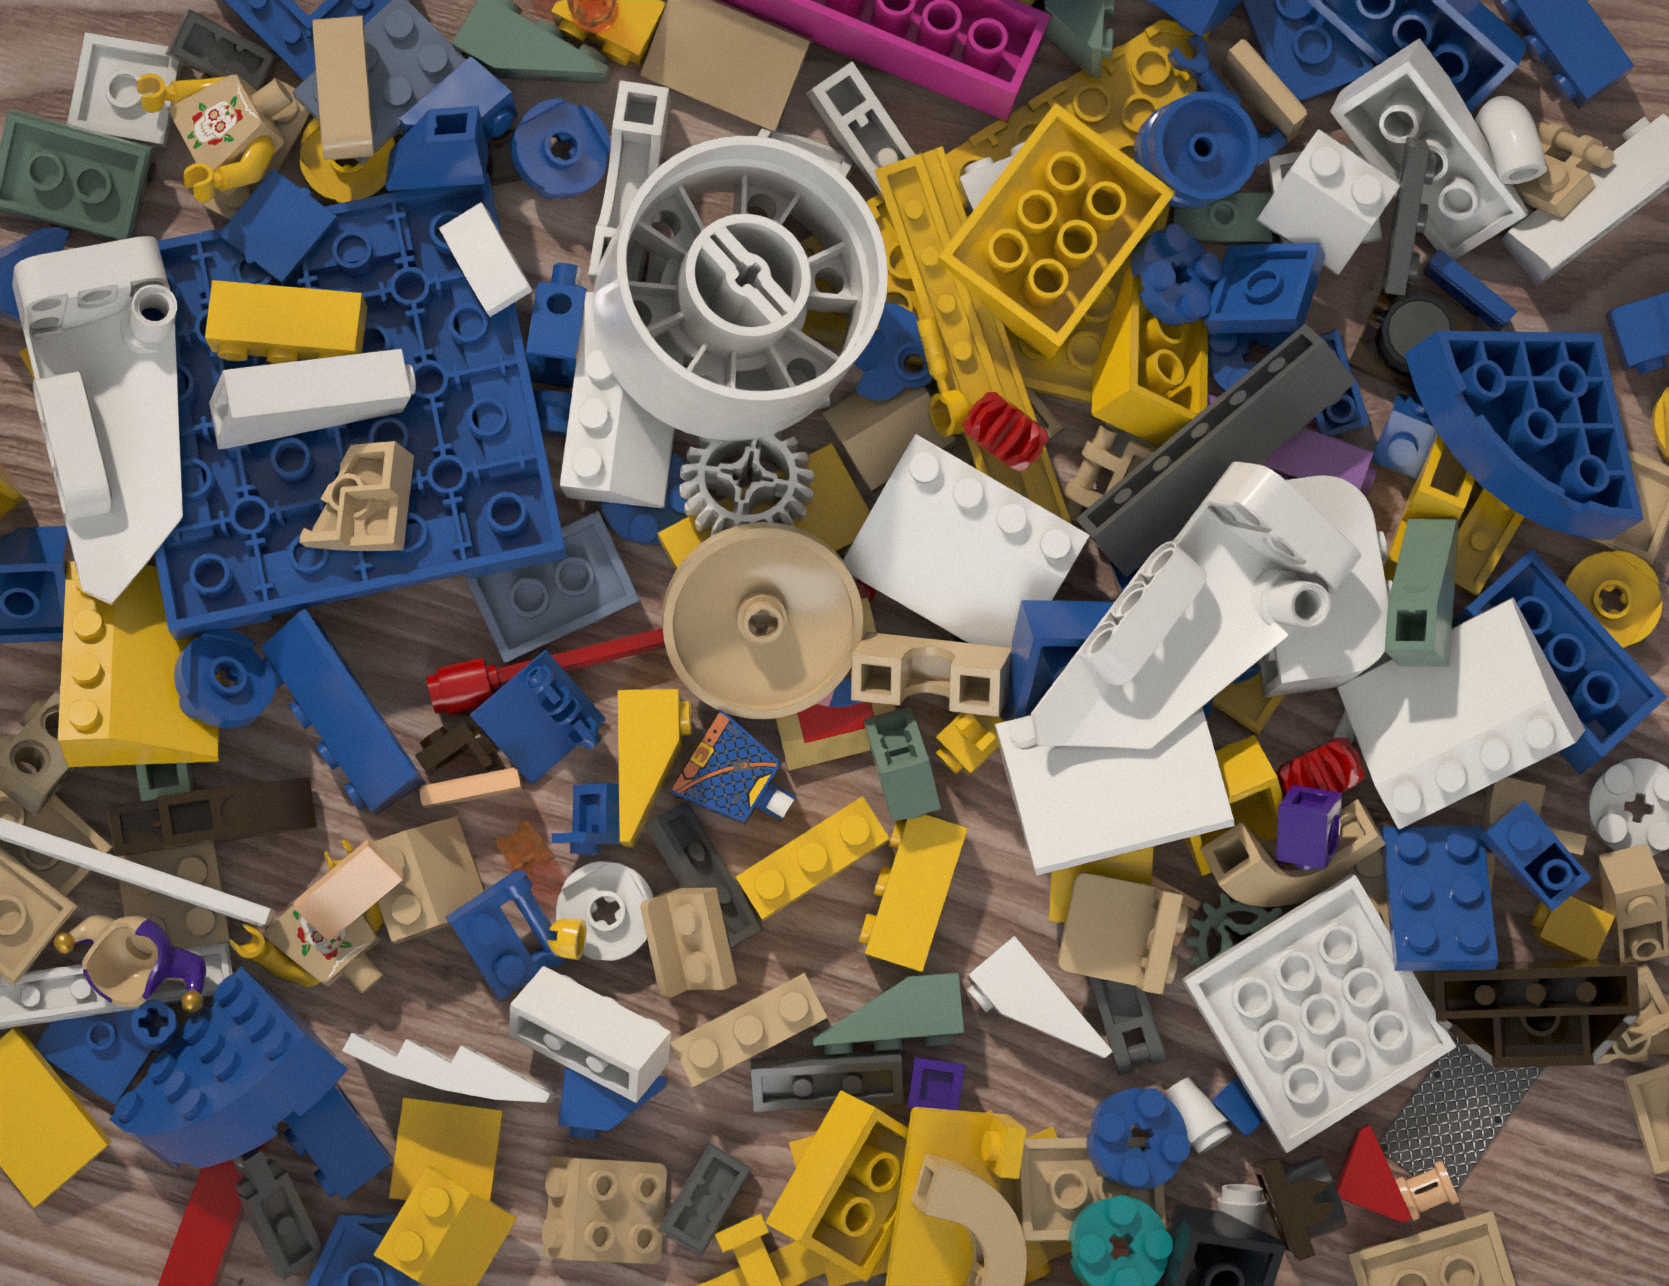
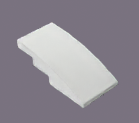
M351 1033L342 1050L391 1074L441 1090L493 1100L552 1103L556 1096V1093L469 1046L461 1045L454 1059L451 1060L416 1040L406 1039L399 1053H396L363 1034Z

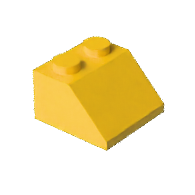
M427 1166L374 1255L425 1286H477L518 1217L434 1166Z

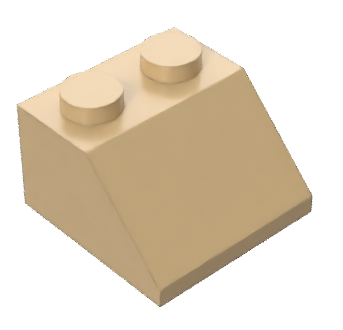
M458 816L404 830L373 842L403 871V880L377 901L391 942L399 944L449 926L450 924L445 918L446 916L484 892Z

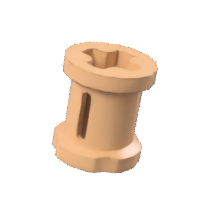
M1442 1160L1435 1163L1434 1169L1408 1180L1404 1177L1395 1179L1413 1221L1420 1218L1421 1212L1449 1201L1451 1204H1456L1460 1202Z

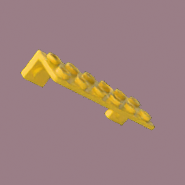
M924 1107L912 1108L885 1286H965L973 1258L972 1242L967 1229L959 1223L925 1215L911 1202L925 1153L953 1160L968 1167L1000 1193L1002 1178L1019 1179L1027 1130L1008 1114Z

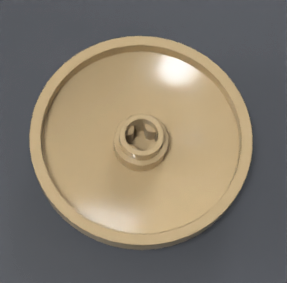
M758 522L734 526L711 536L699 544L682 561L669 583L662 609V629L666 651L676 674L684 685L695 696L711 707L721 710L726 714L749 719H773L801 712L824 699L842 682L851 669L852 653L862 640L864 619L860 594L855 580L842 558L828 544L813 534L800 528L779 523Z

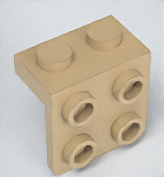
M1087 872L1079 873L1073 883L1058 956L1059 967L1065 972L1135 985L1142 991L1163 995L1165 983L1172 984L1177 969L1178 957L1176 954H1171L1175 934L1182 935L1187 921L1188 906L1182 904L1183 895L1171 889Z
M551 1156L550 1169L545 1179L548 1207L547 1219L542 1227V1241L545 1245L544 1257L572 1261L657 1263L662 1256L663 1234L658 1232L657 1229L663 1221L665 1213L666 1167L661 1163Z

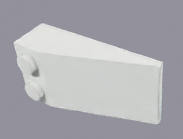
M1420 38L1341 89L1330 112L1370 165L1399 183L1406 137L1426 140L1430 149L1429 155H1436L1432 185L1424 184L1421 203L1428 204L1424 235L1437 252L1441 249L1453 260H1456L1527 216L1528 210L1514 186L1499 182L1494 158L1488 142L1449 76Z

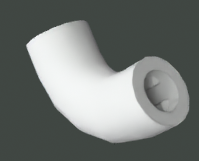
M1498 96L1490 99L1478 111L1475 122L1491 148L1499 182L1503 184H1519L1545 174L1548 170L1539 134L1530 112L1519 101L1509 96Z

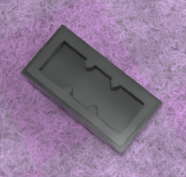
M191 9L185 11L165 52L166 55L210 78L237 74L256 91L261 89L276 57V54Z
M707 1144L657 1231L697 1256H702L753 1169L715 1145Z

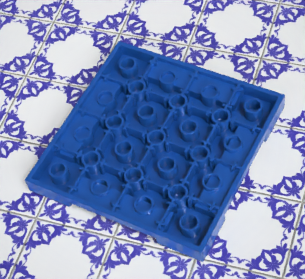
M486 173L485 184L421 188L417 190L408 189L325 206V208L337 216V221L283 285L256 264L249 266L243 254L219 237L218 234L223 228L158 241L169 288L177 301L175 338L183 517L156 551L155 559L168 630L175 640L202 635L213 629H232L273 620L274 614L466 574L471 579L568 558L516 303L514 302L490 317L469 284L439 229L482 202L502 236L489 173ZM212 280L362 293L368 307L362 353L402 349L405 365L410 364L414 371L415 394L411 395L403 412L232 448L218 449L209 402L222 371L274 363L267 361V357L248 355L245 361H230L218 357L217 352L211 351L205 339ZM146 308L141 311L142 316L150 321H159L165 318L164 313L156 308ZM395 441L414 455L403 550H330L305 547L299 543L300 534L303 529L306 528L311 531L326 506L321 497L328 484L335 481L339 475L340 463L350 445Z

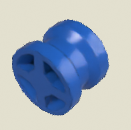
M534 390L542 436L566 438L572 394L549 390Z

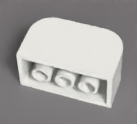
M1322 475L1286 480L1360 551L1361 558L1335 593L1330 594V612L1322 624L1314 628L1299 627L1258 660V664L1261 667L1260 678L1264 698L1336 688L1356 678L1373 665L1385 652L1388 600L1392 588V581L1385 580L1382 561L1387 560L1386 539L1382 531L1376 530L1373 511L1366 497L1358 488L1341 478ZM1301 593L1297 596L1295 600L1296 612H1298L1301 607Z

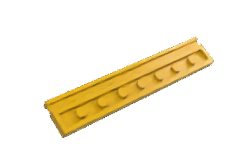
M943 146L875 169L874 171L925 319L934 316L936 318L949 369L946 376L949 390L954 389L961 392L967 400L970 409L987 392H997L1036 421L1004 324L937 260L967 220ZM964 432L977 470L1072 524L1045 446L1043 453L1035 463L1032 462L1024 472L1015 471L995 458Z

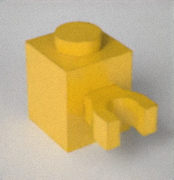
M960 713L936 736L935 742L941 748L935 754L954 774H957L962 769L970 776L1000 748L995 724L1004 721L996 716Z

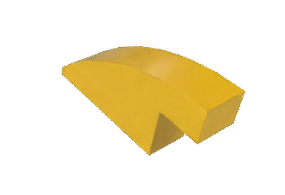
M1438 432L1420 473L1414 482L1387 551V560L1383 562L1385 580H1391L1392 583L1408 519L1459 520L1475 482L1474 477L1453 456Z

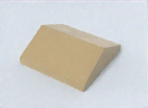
M906 363V369L909 372L914 373ZM924 387L917 389L905 388L893 399L886 401L870 400L856 392L822 413L872 494L885 487L915 434L944 451L957 444L954 436L942 437L933 427L929 414L931 397Z

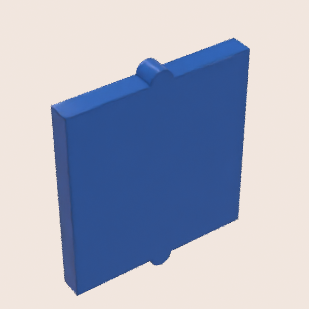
M273 168L218 235L243 254L249 266L256 264L283 285L338 218L313 199L308 188L300 189Z

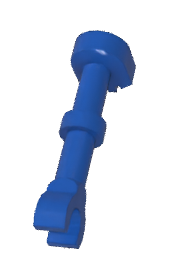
M1195 33L1187 39L1188 44L1194 51L1192 60L1186 59L1178 48L1167 54L1172 67L1178 71L1187 72L1192 78L1196 79L1205 92L1219 93L1233 99L1238 105L1243 102L1236 91L1232 94L1229 92L1211 68V63L1207 57V43L1202 36L1200 37ZM1254 125L1258 134V159L1254 169L1288 144L1277 127L1262 136Z

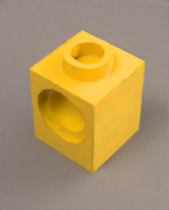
M1572 896L1554 911H1551L1540 901L1530 923L1537 927L1532 939L1578 960L1597 959L1615 916Z

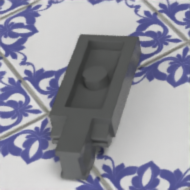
M259 1148L257 1150L253 1149L233 1159L237 1173L242 1177V1180L235 1184L236 1190L239 1193L237 1196L275 1275L285 1280L320 1255L324 1248L288 1172L281 1169L275 1160L270 1159L266 1161Z

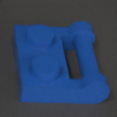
M518 870L507 875L445 917L493 995L499 1001L531 981L543 966L547 968L556 967L568 960L567 958L555 955L548 946L547 940H557V932L549 930L552 924L530 890L533 884L524 870ZM509 900L515 902L542 946L531 955L500 907Z

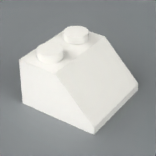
M1318 129L1257 218V221L1289 243H1320L1326 255L1322 266L1338 276L1401 185Z

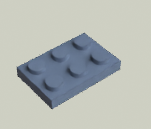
M408 0L390 1L364 25L374 154L402 129L399 118L467 60ZM315 70L292 92L294 98L320 123ZM360 157L355 159L361 165H363L371 157Z
M599 511L562 527L567 559L471 579L468 574L464 575L505 665L641 603Z

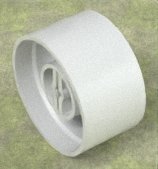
M759 136L722 137L694 145L671 157L646 179L631 201L603 255L598 268L593 295V317L601 351L609 368L625 391L654 417L676 429L696 436L717 440L755 439L782 431L803 420L828 398L868 345L877 329L884 309L888 284V268L884 242L876 220L863 197L837 169L815 154L784 141ZM710 192L734 193L733 215L718 219L706 228L688 197L694 194ZM758 206L765 210L769 218L749 214L747 207ZM790 214L800 221L815 235L825 250L807 258L799 241L789 230L782 226L787 216ZM654 222L667 224L672 229L674 237L667 238L652 228L651 224ZM630 237L643 245L648 252L658 255L667 261L659 283L628 281L626 254ZM824 279L829 281L834 286L836 294L820 293L815 286V280ZM701 295H702V296L704 297V299L708 302V306H707V305L705 304V302L703 301ZM807 310L847 313L846 338L839 356L801 332ZM668 333L677 347L692 359L688 368H684L672 359L654 339ZM765 367L775 387V390L771 391L735 389L736 373L750 372ZM787 370H800L805 374L808 382L797 386L794 385Z

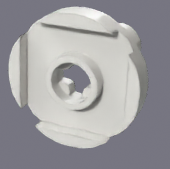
M1643 758L1627 759L1606 769L1592 784L1586 802L1587 820L1592 831H1595L1598 839L1604 843L1603 845L1608 850L1613 852L1647 844L1652 856L1669 849V769L1663 764ZM1636 794L1643 796L1644 803L1651 807L1650 814L1643 815L1641 823L1634 822L1632 813L1625 811L1624 808L1625 802L1634 801Z
M598 861L579 868L567 878L558 897L556 921L562 918L585 920L587 935L582 955L592 960L616 961L632 955L646 943L647 936L640 905L642 902L654 897L648 883L637 871L620 863ZM604 897L608 903L614 901L619 903L620 909L615 912L617 921L612 925H608L604 920L595 922L592 914L598 910L596 901Z

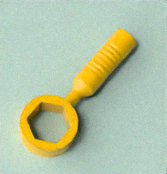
M934 316L916 321L926 362H928L929 374L937 381L939 393L933 395L929 402V414L932 425L942 437L964 433L962 424L969 415L968 411L970 408L961 392L954 389L949 390L946 376L949 369L936 318Z

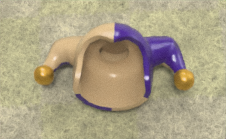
M94 915L86 918L69 933H58L54 939L55 949L63 954L70 953L77 944H93L82 961L83 974L89 985L101 997L112 1004L122 1007H138L145 1003L163 982L176 981L182 982L187 988V993L181 998L184 1010L195 1013L203 1006L201 994L207 974L205 960L188 950L172 946L167 933L150 919L141 916H125L113 920L108 917Z

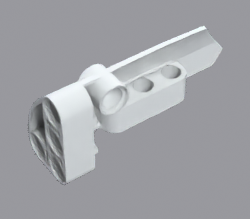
M150 236L134 237L32 256L18 262L14 267L12 287L35 376L33 380L35 402L82 592L110 605L115 602L148 563L183 517L175 338L177 301L169 288L158 241ZM146 308H156L164 313L165 318L159 321H150L142 316L141 311Z
M1232 462L1176 538L1159 546L1148 557L1031 712L1036 745L1151 750L1299 627L1314 628L1322 624L1330 612V594L1335 593L1361 558L1360 551L1276 472L1258 464ZM1301 593V607L1299 611L1296 612L1295 600L1297 596Z

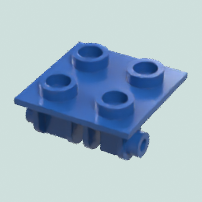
M546 649L470 714L531 785L576 746H584L587 750L595 747L601 740V735L598 733L599 726L607 720Z

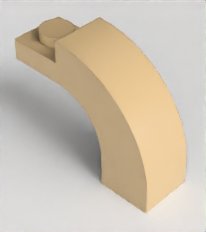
M1357 799L1341 809L1339 848L1325 869L1305 870L1297 868L1293 863L1277 861V840L1258 837L1243 822H1240L1200 850L1219 886L1233 899L1251 906L1277 907L1311 899L1350 875L1347 869L1386 845L1366 807Z
M925 1153L911 1202L925 1215L953 1221L965 1226L972 1242L973 1258L965 1286H1024L1027 1269L1025 1238L1018 1218L1009 1203L990 1184L968 1167L953 1160Z

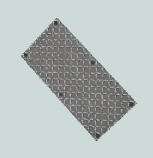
M1455 1036L1453 1042L1456 1048L1439 1058L1378 1143L1383 1153L1414 1176L1434 1169L1435 1163L1442 1160L1456 1191L1546 1066L1493 1068Z

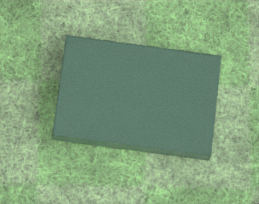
M10 109L7 113L0 145V209L116 241L134 238L154 147L16 109Z

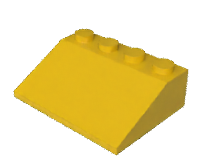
M1055 103L937 260L1013 333L1051 360L1176 192Z
M66 561L58 742L67 767L219 762L220 728L207 724L199 718H191L182 711L179 705L180 695L176 690L174 681V667L178 656L192 640L199 638L201 635L175 640L170 634L157 567L145 565L122 594L110 605L82 592L75 561ZM220 669L219 673L215 676L220 684L222 677V669Z

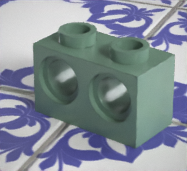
M909 706L863 719L873 761L892 822L906 818H918L928 812L941 809L930 761L912 707Z

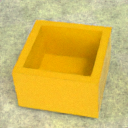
M1255 735L1239 742L1230 743L1222 749L1215 751L1234 818V825L1236 826L1243 822L1258 837L1277 840L1278 806L1282 802L1283 796L1278 777ZM1234 826L1183 839L1201 876L1212 871L1200 849Z

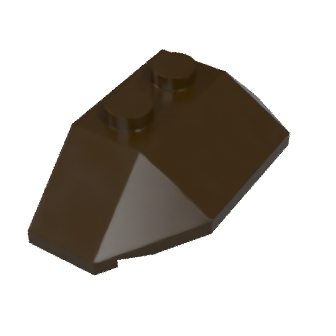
M1596 959L1498 962L1496 969L1433 971L1436 1022L1447 1031H1451L1461 1042L1493 1068L1595 1065L1640 1016L1637 964Z

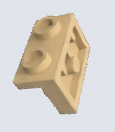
M671 888L641 903V914L661 998H672L686 990H726L737 984L716 888Z

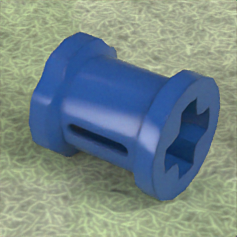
M152 999L146 1001L133 1012L131 1017L133 1034L139 1043L149 1050L160 1051L167 1049L174 1044L179 1035L180 1026L174 1011L161 1000ZM159 1014L162 1021L168 1023V1026L160 1028L159 1036L151 1037L148 1029L142 1028V1025L151 1022V1015Z

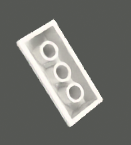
M1662 114L1651 123L1646 117H1643L1622 134L1626 142L1613 151L1614 160L1611 166L1606 169L1595 166L1589 172L1595 187L1563 219L1539 209L1534 211L1528 205L1526 206L1528 210L1527 216L1509 226L1510 230L1501 242L1536 287L1669 187V117Z
M586 291L560 487L566 498L665 509L675 428L657 419L642 408L615 378L601 351L593 317L594 292ZM668 333L654 339L672 359L684 366L685 353L677 347Z

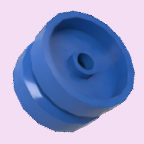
M1193 92L1155 110L1140 126L1134 143V161L1176 192L1167 204L1176 209H1197L1238 191L1252 176L1258 159V134L1250 116L1233 99L1216 92Z

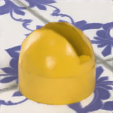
M562 918L554 922L549 930L558 933L557 940H547L550 950L559 957L579 960L586 943L587 926L585 920Z

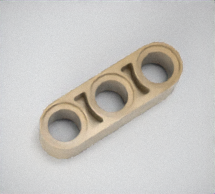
M363 16L314 19L313 39L324 160L373 157L374 140Z

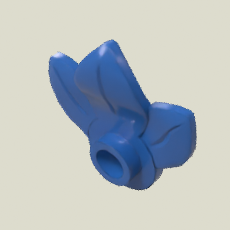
M885 302L879 321L880 330H875L868 345L854 362L859 369L865 372L858 383L857 393L870 400H890L905 388H922L934 380L929 374L928 362H926L916 323L919 319L903 306ZM914 356L924 360L923 368L916 373L909 372L906 369L907 360Z

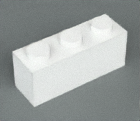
M545 966L539 970L510 1004L509 1037L637 1103L669 1064L671 1031L663 1028L655 1020L644 1018L624 1008L614 999L603 997L578 984L573 978L561 975Z

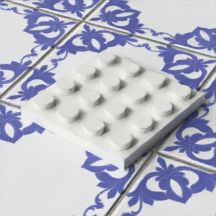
M1354 874L1346 876L1181 979L1271 1133L1285 1153L1290 1152L1456 1048L1447 1030L1436 1022V1011L1413 972L1394 971L1391 935Z

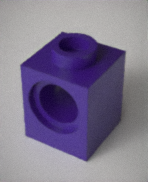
M1297 785L1291 787L1278 806L1277 861L1293 863L1297 868L1305 870L1325 869L1339 848L1342 793Z
M915 1057L907 1108L924 1107L959 1110L965 1065Z

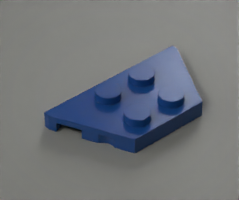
M398 1213L339 1215L306 1286H419V1282L374 1255Z

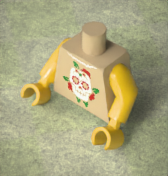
M153 73L141 75L137 80V92L144 94L141 96V106L145 111L149 113L158 112L164 107L165 101L171 102L172 106L167 110L196 162L185 169L184 185L186 188H193L194 198L201 203L212 200L215 195V188L230 196L239 187L261 180L274 153L283 145L284 137L272 117L290 105L293 99L286 87L277 78L258 91L237 74L199 80L171 81L169 86H165L163 78Z
M342 840L348 856L354 851V848L348 840ZM327 850L324 852V857L330 870L342 861L333 860ZM378 902L374 903L329 942L294 909V905L264 930L262 934L252 924L248 922L243 923L242 926L252 934V939L248 944L239 946L232 939L229 941L230 945L240 956L252 958L253 961L276 978L306 987L315 986L320 982L330 986L344 974L362 995L384 976L382 971L366 954L382 940L378 930L383 924V916Z

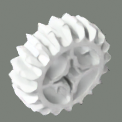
M782 431L771 435L746 440H717L699 437L701 449L690 447L687 451V460L690 464L681 466L680 477L686 482L681 484L679 489L680 497L688 499L684 505L686 515L698 516L695 520V528L701 532L713 527L711 531V536L723 530L748 523L769 522L795 527L793 520L803 521L807 515V509L803 504H809L813 500V490L808 486L813 484L814 473L812 470L805 469L809 462L807 453H795L798 448V441L795 439V436L781 441ZM743 454L742 458L735 463H720L718 467H715L719 462L728 457ZM760 456L770 460L781 469L786 480L777 479L776 473L766 471L759 462ZM752 468L751 480L754 482L746 490L745 499L741 500L742 488L739 486H742L744 479H747L748 470ZM707 488L715 489L717 495L728 497L734 505L733 512L724 509L716 503ZM775 501H778L771 509L759 514L750 515L751 510L761 504L773 505Z

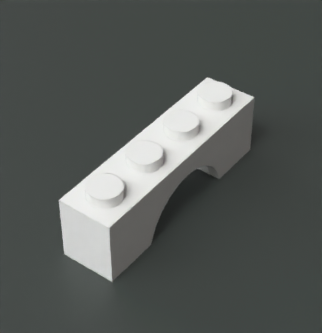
M621 80L619 82L612 125L608 176L602 209L596 225L588 273L591 285H595L603 255L635 194L646 179L661 165L671 104L670 92L667 87ZM631 237L626 254L628 281L642 282L647 250Z

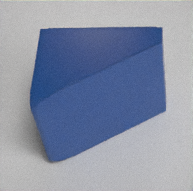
M1238 1075L1211 1099L1230 1120L1229 1122L1245 1138L1264 1121Z

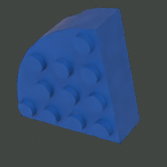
M1436 331L1405 353L1415 390L1432 425L1453 456L1474 479L1510 509L1544 527L1575 537L1610 540L1644 520L1601 333Z
M240 966L233 975L226 977L218 985L214 998L202 1012L192 1016L186 1022L181 1036L172 1047L155 1058L149 1067L148 1075L135 1090L126 1093L119 1100L115 1113L109 1120L166 1164L179 1167L181 1163H189L195 1168L210 1167L233 1160L263 1145L278 1134V1126L276 1124L293 1111L302 1116L348 1071V1068L283 998L244 967Z

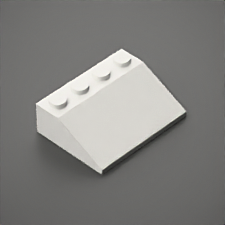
M915 434L843 561L853 577L966 643L1012 648V638L1021 600L1052 601L1090 535Z
M1514 598L1452 628L1449 666H1399L1391 659L1337 687L1373 783L1398 829L1408 826L1576 743L1585 731Z
M1202 707L1151 750L1085 746L1036 745L1031 715L995 724L1003 766L1036 876L1235 826Z

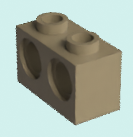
M57 691L44 705L36 701L29 708L20 721V725L24 728L14 739L6 735L0 741V790L34 816L41 811L78 768L67 767L58 739L52 737L46 731L48 728H58L60 694ZM20 762L29 763L35 767L37 773H23L15 764Z

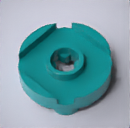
M1125 1195L1114 1196L1087 1205L1077 1215L1069 1231L1068 1242H1072L1071 1253L1073 1259H1070V1263L1075 1276L1084 1286H1154L1162 1277L1168 1263V1256L1173 1250L1172 1237L1166 1231L1159 1215L1143 1201ZM1112 1235L1116 1238H1122L1123 1236L1126 1238L1129 1250L1127 1257L1119 1256L1116 1259L1112 1258L1110 1253L1114 1247L1109 1242Z

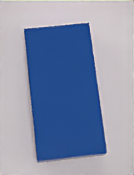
M1441 249L1438 250L1423 270L1425 276L1466 309L1479 314L1478 318L1494 331H1501L1517 312V310Z

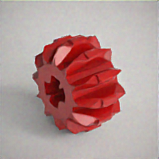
M987 392L980 400H977L968 411L969 415L962 424L965 433L971 439L1015 471L1024 472L1032 462L1035 463L1043 453V448L1049 440L1047 431L1040 424L997 392Z
M1338 737L1280 765L1276 775L1285 797L1293 785L1344 793L1346 790L1361 783L1365 772L1360 764L1362 760L1357 750L1352 748L1347 738Z

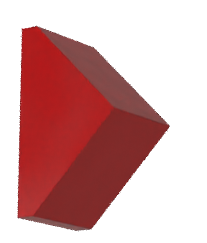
M1365 1125L1356 1129L1335 1184L1340 1199L1397 1222L1404 1223L1413 1219L1372 1127Z

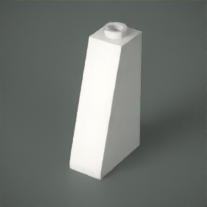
M402 349L223 370L209 402L218 449L232 448L403 412L411 395L415 394V375L410 364L405 365Z

